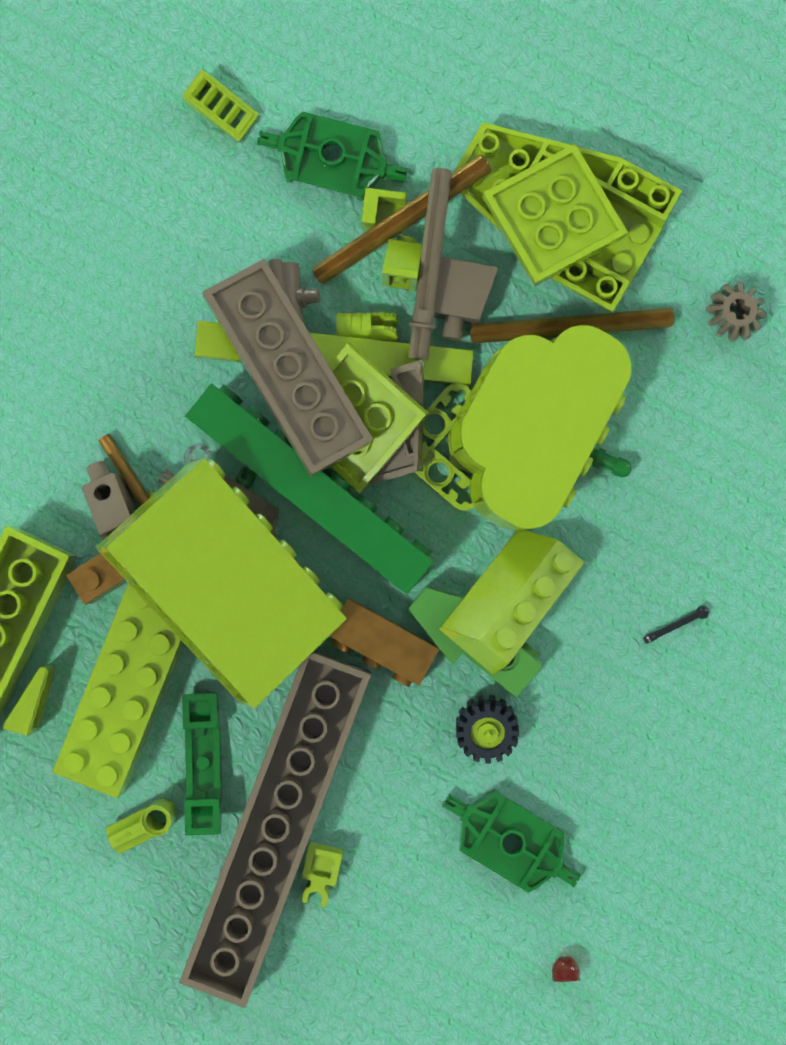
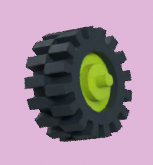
M483 695L477 696L478 701L476 702L470 699L467 701L466 708L461 707L459 717L457 716L456 738L458 739L459 747H463L464 754L467 757L472 754L473 761L479 762L480 758H485V764H491V758L496 757L497 762L502 761V755L505 753L509 756L512 753V746L516 747L518 744L519 726L514 709L511 705L508 707L506 701L502 698L500 701H496L493 695H489V700H484Z

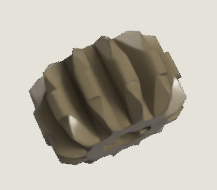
M738 282L734 290L729 284H725L721 288L722 294L718 292L712 294L711 299L715 304L706 307V312L715 315V317L708 321V325L714 326L718 324L720 326L716 332L718 337H721L728 331L730 342L736 341L739 335L743 340H747L751 337V331L758 332L762 328L758 320L764 319L767 313L757 309V307L765 303V299L758 298L754 300L752 296L756 293V288L751 287L745 293L743 282ZM735 305L737 306V311L742 313V316L736 319V314L730 311Z

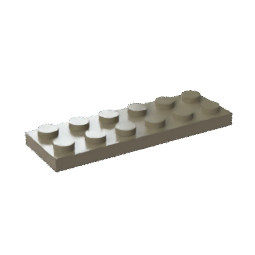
M265 259L202 292L207 305L310 477L373 442L372 436Z

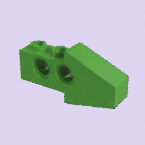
M425 587L408 609L445 657L454 664L464 654L517 698L542 668L543 665L537 661L541 654L525 642L507 666L494 675L491 674L439 630L463 598Z

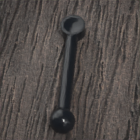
M699 606L696 612L644 636L645 644L653 642L659 637L698 618L706 619L709 616V609L706 606Z

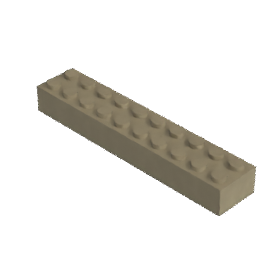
M316 650L299 665L179 983L246 1008L371 677V671Z

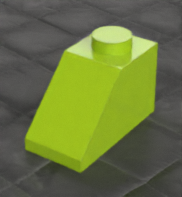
M397 236L396 240H388L382 270V286L416 291L422 244L417 243V239L409 236Z

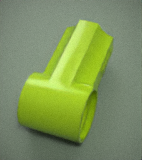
M156 799L150 805L106 826L107 839L112 849L121 854L153 837L164 835L177 820V807L169 799ZM152 811H162L167 818L166 824L155 822L152 817Z

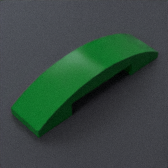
M218 693L182 694L186 764L185 836L221 834L222 757Z

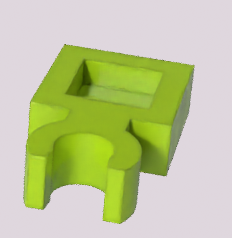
M310 842L302 879L311 882L306 885L303 891V903H307L310 893L317 892L322 897L320 907L324 908L327 905L330 896V890L327 885L336 886L344 849Z

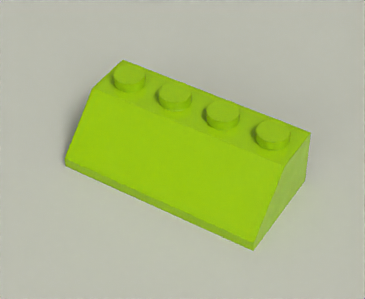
M517 530L439 630L494 675L511 662L585 562L558 539L526 530Z

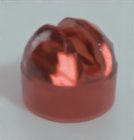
M570 956L557 958L552 967V981H580L578 962Z

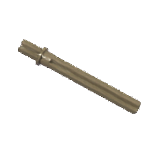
M433 168L431 173L413 320L408 324L412 326L409 358L428 360L432 328L436 329V325H433L434 308L452 175L451 171L445 168Z

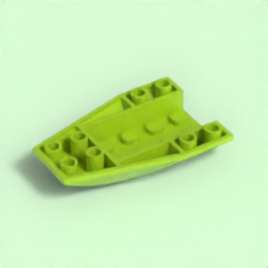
M482 122L454 172L479 155H483L492 170L459 194L503 234L482 198L483 192L569 147L570 144ZM578 147L627 229L628 234L620 241L553 276L551 279L613 313L662 231L682 190L621 157Z

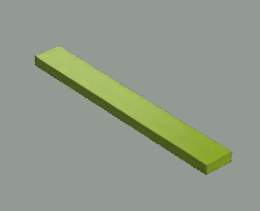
M197 321L194 358L242 363L219 323ZM310 333L328 365L332 363L346 344L351 343L389 378H392L390 369L423 360L424 382L471 385L472 350L430 346L428 360L408 357L410 348L408 343Z

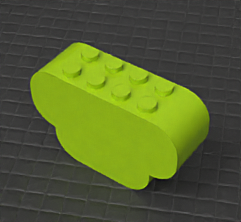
M578 325L563 331L550 341L536 335L516 337L488 359L454 421L450 432V446L454 457L464 468L473 472L469 488L470 498L473 506L481 516L507 530H526L548 524L559 514L562 507L567 508L570 505L577 491L573 488L579 475L583 477L587 473L593 462V458L589 457L595 445L600 446L603 443L610 429L606 426L612 414L616 415L620 411L626 400V397L622 394L630 380L631 361L627 350L621 342L596 327Z

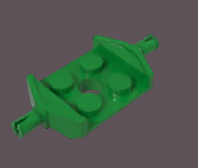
M301 112L293 120L286 132H281L280 136L263 132L262 130L259 132L260 137H258L257 145L277 149L278 152H281L286 182L292 183V180L356 196L357 200L363 201L365 189L373 188L380 178L386 177L403 183L406 179L408 168L387 164V159H384L380 133L377 130ZM329 145H336L342 151L341 157L334 162L327 161L322 156L323 150Z
M496 789L471 805H466L451 794H448L442 807L460 816V821H462L459 850L528 893L539 888L551 877L556 878V876L572 887L576 886V880L579 881L581 874L563 865L564 863L561 861L564 847V832L560 828L547 823L503 796ZM513 833L519 835L522 838V845L517 851L509 852L503 848L502 842L506 835Z

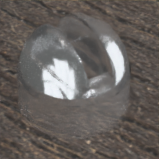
M203 443L192 444L185 451V464L187 465L190 461L198 460V448L202 449L203 458L208 462L213 460L211 449Z

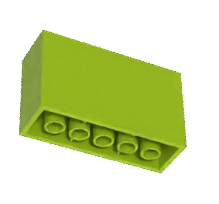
M205 458L190 461L95 548L238 702L255 709L347 618L340 611L343 606L338 599L329 592L325 594L318 587L317 584L320 580L315 573L306 566L302 569L294 560L297 554L292 547L284 540L279 542L271 534L273 527L268 520L259 513L255 516L247 507L249 500L245 494L237 487L231 489L223 480L226 475L221 467L213 460L208 462Z

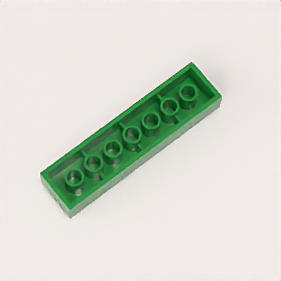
M211 383L185 417L408 595L434 562L429 558L432 551L418 539H415L411 544L401 535L405 529L389 516L383 521L375 515L377 507L360 494L357 499L347 492L350 489V485L334 472L330 477L322 471L310 477L282 430L278 428L273 433L267 428L270 422L252 406L247 411L240 406L243 400L224 384L218 389Z

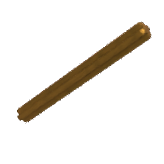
M483 155L477 156L452 173L448 201L491 172V166ZM429 189L314 266L312 272L315 278L322 284L328 282L386 243L389 239H392L425 217Z
M672 308L480 323L471 325L470 338L471 342L476 344L511 341L523 335H536L543 338L557 337L563 331L578 325L593 326L606 333L668 328L674 325V312Z

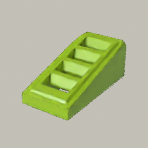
M203 69L199 71L182 95L186 105L238 143L243 140L260 117L255 110ZM205 88H210L202 100L199 101L198 98ZM218 94L221 96V99L211 111L208 106ZM229 103L232 104V109L224 119H221L219 117ZM241 111L245 116L234 129L230 125Z
M48 664L41 666L37 670L4 722L3 729L25 736L37 732L55 674V666Z

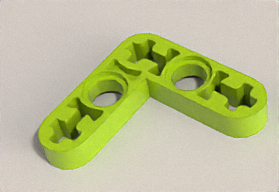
M453 383L446 387L426 410L429 414L423 420L422 435L433 441V444L428 447L425 441L422 444L421 471L414 472V474L455 509L468 511L474 508L472 503L469 504L465 501L460 505L456 501L458 494L452 488L448 494L442 491V489L450 484L454 475L461 479L455 484L462 490L467 487L470 488L471 480L435 449L451 431L462 406L457 404L450 411V414L456 416L452 421L444 411L436 407L440 403L444 408L448 406L452 399L448 395L451 391L455 394L460 391L464 392V402L471 392L469 387L463 383ZM437 415L444 420L445 428L440 434H431L426 430L425 421L428 417ZM440 463L447 468L448 477L444 482L435 483L429 478L428 470L433 464Z

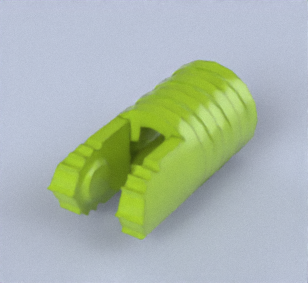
M337 312L336 335L396 342L399 339V332L396 330L399 316L393 312Z

